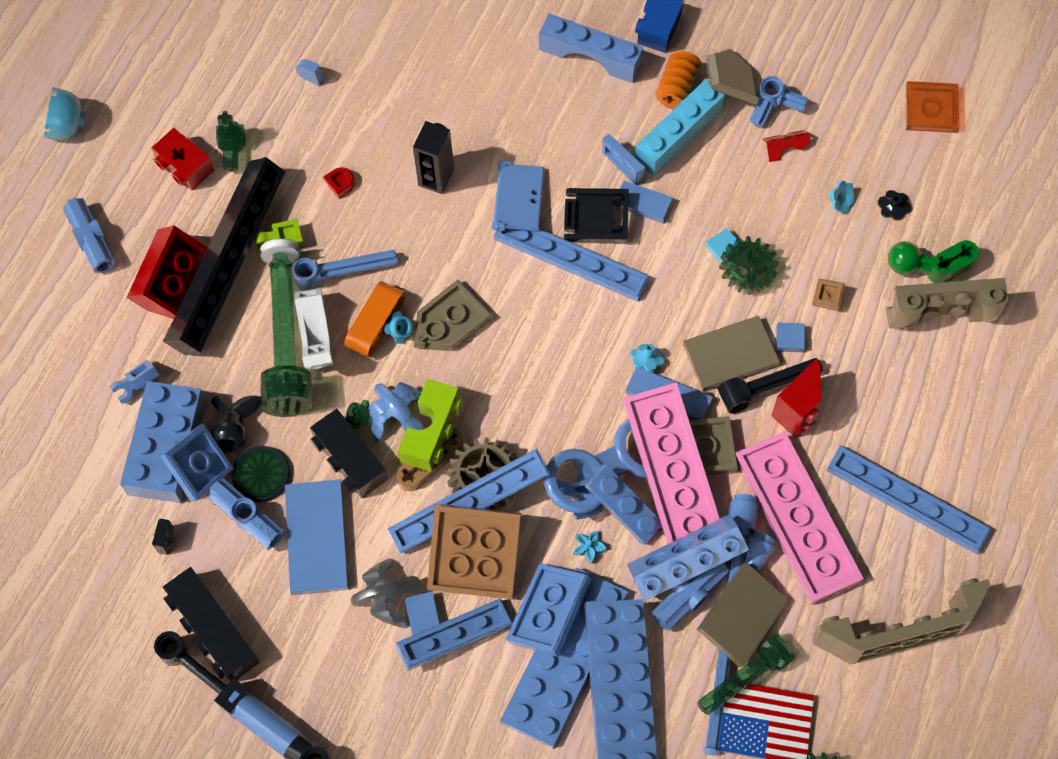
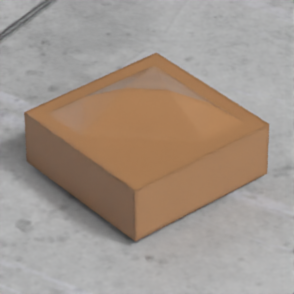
M818 278L812 305L840 311L846 287L845 283Z

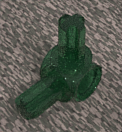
M222 111V115L217 116L219 124L216 126L217 146L223 151V169L234 172V170L238 169V152L242 150V147H245V129L243 124H238L234 121L233 116L229 115L228 111Z

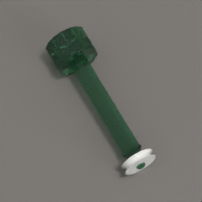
M273 239L266 241L260 247V257L264 262L269 263L274 353V367L261 372L260 376L261 411L275 417H293L305 414L312 409L313 403L311 372L306 368L296 366L292 263L300 257V246L295 241L289 239Z

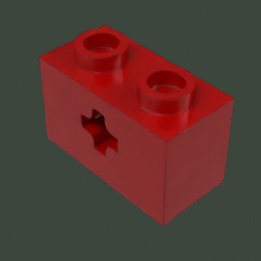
M172 128L151 147L155 156L153 160L156 165L163 171L167 169L171 172L172 178L180 186L185 184L189 189L194 190L214 171L210 157L175 128Z

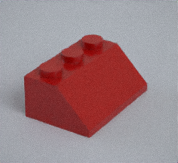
M175 225L158 229L126 298L149 312L174 319L208 247Z

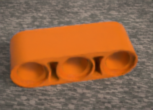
M380 281L347 333L344 346L370 358L386 334L384 326L391 320V314L395 311H400L405 301L406 292Z

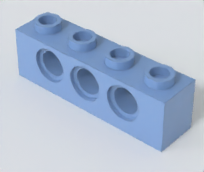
M729 514L628 563L627 566L644 601L749 549L737 524Z

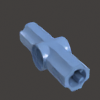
M75 197L68 200L66 205L63 206L64 213L73 227L72 232L82 252H85L95 273L110 271L116 264L109 247H107L105 243L107 240L97 220H94L84 198Z
M224 478L216 481L210 487L206 495L207 498L234 520L240 529L245 530L269 551L281 541L285 534L284 530L258 509L252 500L243 496ZM244 510L252 511L248 518H239V515Z
M725 563L673 587L672 593L651 612L655 621L669 632L688 612L695 611L707 599L709 592L729 574Z

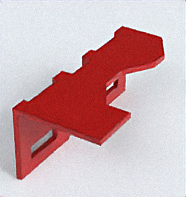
M805 130L762 138L767 144L769 162L781 160L780 154L786 148L794 147L802 150L810 144L809 132Z

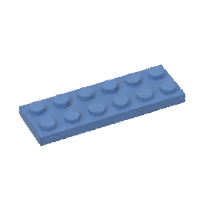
M577 567L574 572L588 575L591 578V582L559 656L556 657L534 651L500 720L501 724L552 749L590 673L584 604L590 601L625 600L628 591Z
M640 599L586 602L584 605L596 759H657L644 601Z

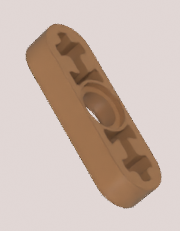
M453 428L450 439L456 437V445L448 444L444 448L445 455L442 456L439 464L434 465L432 472L419 469L414 474L415 481L407 480L404 482V474L408 473L411 475L417 468L407 464L400 466L396 473L399 487L404 491H415L447 464L450 459L455 457L456 449L461 451L463 448L461 432ZM446 439L444 440L442 448L446 445Z

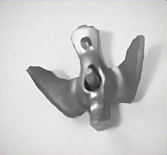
M386 559L371 567L362 575V579L367 586L351 597L352 606H359L370 602L371 615L393 626L406 628L405 618L394 606V597L403 593L418 594L421 591L422 582L416 576L402 579L389 578L387 570L391 568L392 561L391 559Z

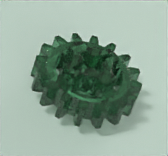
M747 236L744 242L740 238H736L734 245L729 243L725 249L727 252L723 251L720 259L723 261L720 263L719 269L726 270L722 275V279L729 278L728 287L737 285L738 293L743 288L747 289L748 295L752 294L754 288L761 293L764 286L769 287L771 285L772 279H775L778 273L774 269L778 267L779 262L772 261L776 252H768L770 244L760 245V238H757L755 243L751 242L750 236ZM742 251L741 256H736L735 259H732L735 254ZM765 272V274L761 278L756 279L757 275H762V273Z

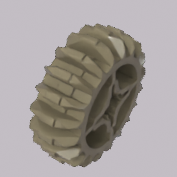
M487 437L484 439V444H479L476 438L473 440L474 446L472 447L464 443V452L456 449L455 457L457 459L449 460V465L452 468L447 469L446 473L450 477L447 481L448 487L453 488L451 493L466 487L462 480H468V483L479 480L484 472L485 465L488 474L501 468L493 466L490 463V458L499 461L505 466L517 459L516 453L509 454L510 447L508 445L500 449V441L498 439L493 445H490L489 438ZM480 458L477 464L468 465L471 461ZM514 493L506 498L509 500H513ZM505 498L497 502L502 507L506 506ZM495 504L490 506L491 510H496Z

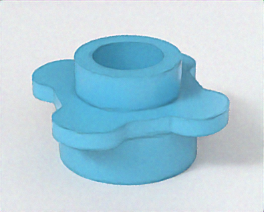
M395 311L391 314L389 323L385 324L384 332L390 334L397 344H401L411 334L412 323L409 318L402 316L399 311Z

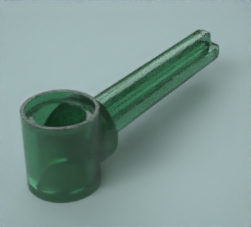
M779 633L774 634L758 648V656L699 699L697 702L699 709L706 715L711 714L768 670L777 672L782 670L797 657V654Z

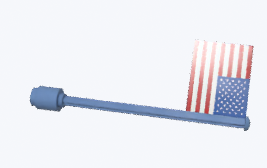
M736 494L734 495V500L730 502L729 514L734 519L746 542L749 534L755 533L759 505L756 503L757 498L755 496ZM744 553L731 559L728 583L743 564ZM719 650L706 747L703 748V752L710 756L724 752L758 759H807L814 696L729 681L727 677L730 659Z

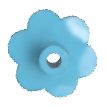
M841 180L837 183L836 188L829 192L828 197L830 201H833L832 207L835 211L847 213L850 206L853 205L855 196L852 183H846V181Z
M642 344L638 349H633L630 353L633 365L639 369L644 368L648 372H653L656 370V367H661L664 364L661 351L652 344Z

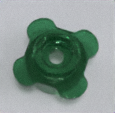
M364 399L361 403L353 402L347 409L346 420L354 430H358L362 425L367 426L369 423L370 414L368 408L370 404L368 400Z

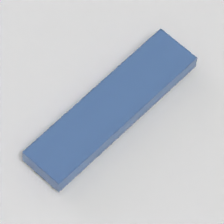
M500 598L398 641L395 646L406 670L409 671L511 627L513 622Z

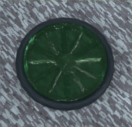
M256 446L243 452L233 465L232 482L234 488L252 501L262 502L274 499L282 493L285 485L289 482L290 466L288 460L280 451L272 447Z

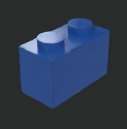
M647 0L643 11L645 16L643 19H638L635 27V33H638L637 44L666 53L682 16L684 0Z

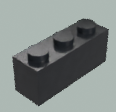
M425 121L413 145L418 186L443 194L454 170L451 132L443 124H433Z
M337 408L310 427L313 435L310 441L318 452L324 450L329 457L326 461L335 473L338 471L342 473L345 477L342 481L351 494L356 492L362 499L388 480L386 469Z

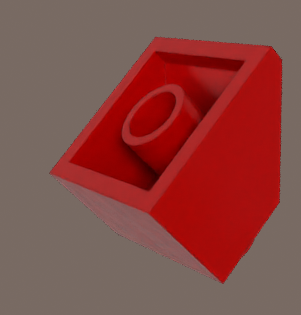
M817 360L813 361L777 396L771 415L795 438L801 432L807 434L816 424L815 419L820 414L818 409L822 401L820 363Z

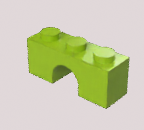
M427 379L417 403L420 414L428 416L434 421L428 428L423 430L407 427L397 452L401 463L432 472L435 463L439 464L444 452L442 445L444 440L449 439L452 434V420L454 415H459L463 399L460 398L459 388Z

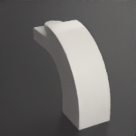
M316 288L295 292L294 301L301 332L304 367L306 369H319L333 365L332 346L322 289Z

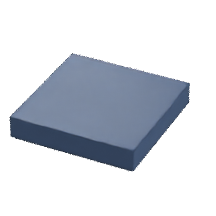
M204 423L198 425L160 455L191 502L197 501L210 490V487L216 481L225 478L234 470V467Z

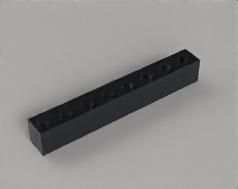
M267 157L248 162L163 340L164 343L183 355L201 353L286 171Z

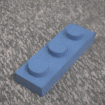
M602 465L586 483L585 487L641 544H647L661 527L660 519L608 465Z

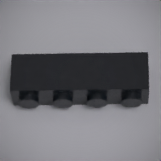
M189 567L162 586L167 593V596L163 598L172 612L177 609L180 611L183 618L179 622L188 634L193 631L199 638L195 644L204 657L210 653L215 660V663L211 666L220 679L226 676L229 681L232 678L237 680L260 663L192 567Z

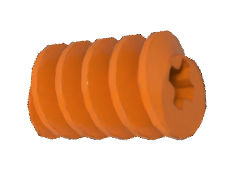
M676 51L669 56L655 94L657 100L662 105L675 109L689 95L688 93L692 89L691 85L695 81L694 76L698 73L697 68L701 65L700 58L686 51Z

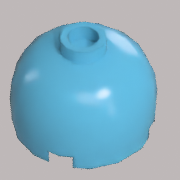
M52 87L51 94H56V96L51 95L45 129L50 128V131H45L43 138L53 140L68 139L76 133L78 126H84L86 112L81 111V103L72 92Z

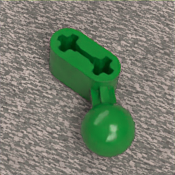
M964 240L938 253L933 258L922 255L917 245L902 241L891 247L888 253V264L899 275H909L916 270L927 272V277L931 282L942 283L970 269L979 256V248L974 242Z

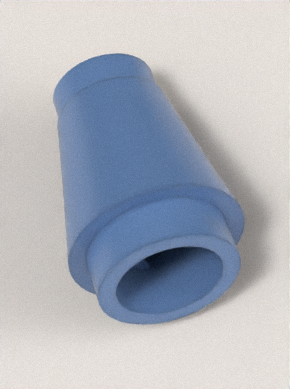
M755 531L753 537H749L747 545L749 550L745 553L743 564L747 562L754 570L759 572L776 549L774 547L776 540L766 534Z

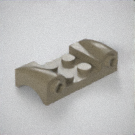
M1005 278L895 286L893 306L886 307L889 329L916 327L920 316H923V318H934L944 314L961 316L968 313L969 322L995 321L1001 316L1008 303L1009 297Z

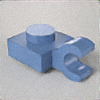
M145 360L124 374L126 377L114 382L110 388L113 392L124 389V394L117 398L123 404L131 399L134 388L136 391L140 388H145L147 381L154 382V378L159 376L154 366L148 360Z

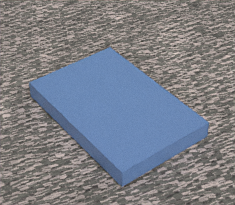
M539 563L506 640L513 645L558 657L591 582V578L586 574Z

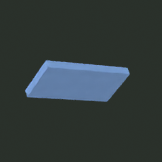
M341 479L285 485L291 595L348 590Z

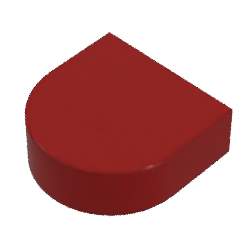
M339 167L323 176L324 182L338 199L349 193L355 186L354 175L348 168Z

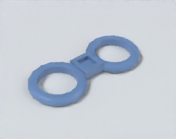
M629 419L619 425L614 435L613 447L595 456L586 450L571 448L560 451L550 459L547 464L550 474L544 477V485L548 496L558 507L567 512L581 514L593 511L602 504L594 495L588 500L576 501L566 497L560 491L556 482V474L559 466L565 462H582L594 474L602 465H608L618 477L629 472L636 477L647 478L643 465L635 462L626 449V437L632 430Z

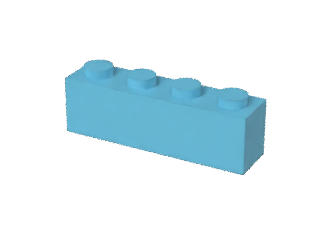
M704 80L636 145L635 158L654 177L722 111L725 95L712 90L710 83Z

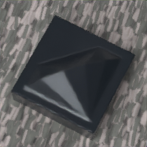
M160 518L158 520L152 545L158 554L168 555L174 543L175 528L170 520Z

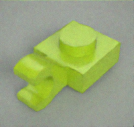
M298 219L272 224L273 231L260 232L255 236L258 252H261L260 247L262 244L273 239H289L295 241L300 247L304 246Z

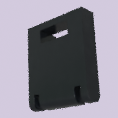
M566 189V196L576 197V199H565L564 231L575 232V234H564V240L573 243H628L629 189ZM613 205H623L622 226L612 225Z

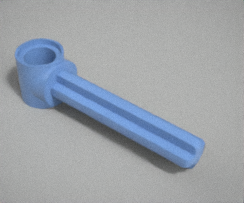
M395 250L318 264L317 260L313 261L309 258H302L296 261L293 266L295 285L302 291L314 289L318 284H322L321 280L395 266L398 264ZM304 272H309L312 274L309 277L300 276Z

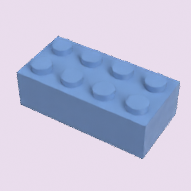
M147 381L120 483L127 495L182 504L184 491L160 455L198 425H201L207 402L201 389Z

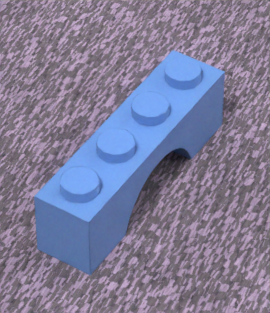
M548 14L539 32L540 51L560 58L571 53L586 55L598 61L610 76L630 83L634 82L642 64L643 46L552 14Z

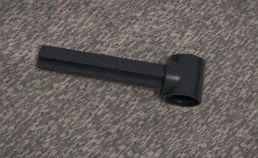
M813 358L747 383L744 380H740V378H732L721 383L717 390L728 413H738L750 406L753 397L789 385L815 360L820 363L821 373L823 371L822 363L817 358Z

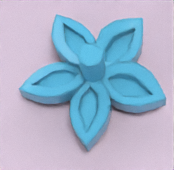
M597 531L591 532L588 535V539L582 534H576L577 542L580 545L574 549L573 555L585 553L586 559L592 564L595 559V553H602L607 550L606 546L598 541Z

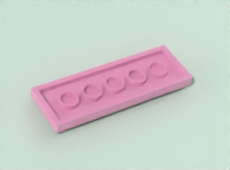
M677 382L623 398L625 410L667 544L720 519Z
M786 432L736 452V461L754 496L757 498L810 604H814L861 583L864 578Z

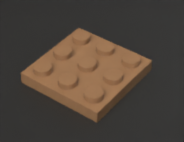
M435 504L427 590L512 599L521 513Z

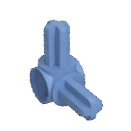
M768 76L761 82L757 93L758 103L750 118V122L754 126L763 127L771 109L779 107L780 104L803 112L808 103V98L787 90V85L783 84L778 77ZM768 88H772L776 90L777 93L775 95H769L765 92V90Z

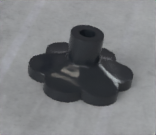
M894 190L887 191L885 196L880 197L878 200L881 215L885 218L891 217L896 221L901 220L904 214H908L911 210V205L907 202L908 196L904 193H897Z

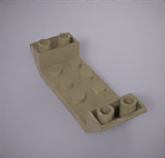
M974 578L961 583V587L955 591V595L949 601L951 609L942 612L941 617L931 619L930 615L915 619L913 621L914 624L908 626L897 623L885 628L886 631L875 634V631L864 632L857 636L858 639L855 638L849 617L839 619V616L826 618L817 629L812 639L815 646L852 665L961 635L973 621L990 587V582L988 579L979 582L978 578Z

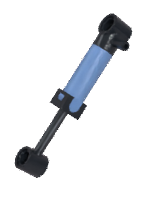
M166 631L156 638L154 642L155 653L165 664L169 666L182 664L219 694L214 701L223 711L239 721L285 759H313L315 757L331 759L323 748L316 745L264 704L235 678H232L226 685L189 656L187 644L178 633ZM169 644H178L174 653L165 654V649Z

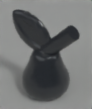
M218 395L211 399V404L222 414V417L211 431L212 437L222 451L236 452L246 444L247 431L242 418L252 415L259 409L262 403L261 396L250 395L240 398L231 407Z

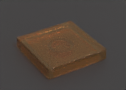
M907 81L905 85L906 130L958 133L960 128L959 84Z

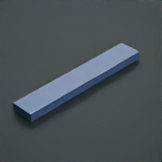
M505 228V231L496 230L494 234V240L637 302L649 280V276L541 229L531 231Z
M841 445L827 467V472L976 555L992 529Z
M538 448L389 527L388 531L400 553H403L432 537L435 504L485 509L549 475L550 471Z

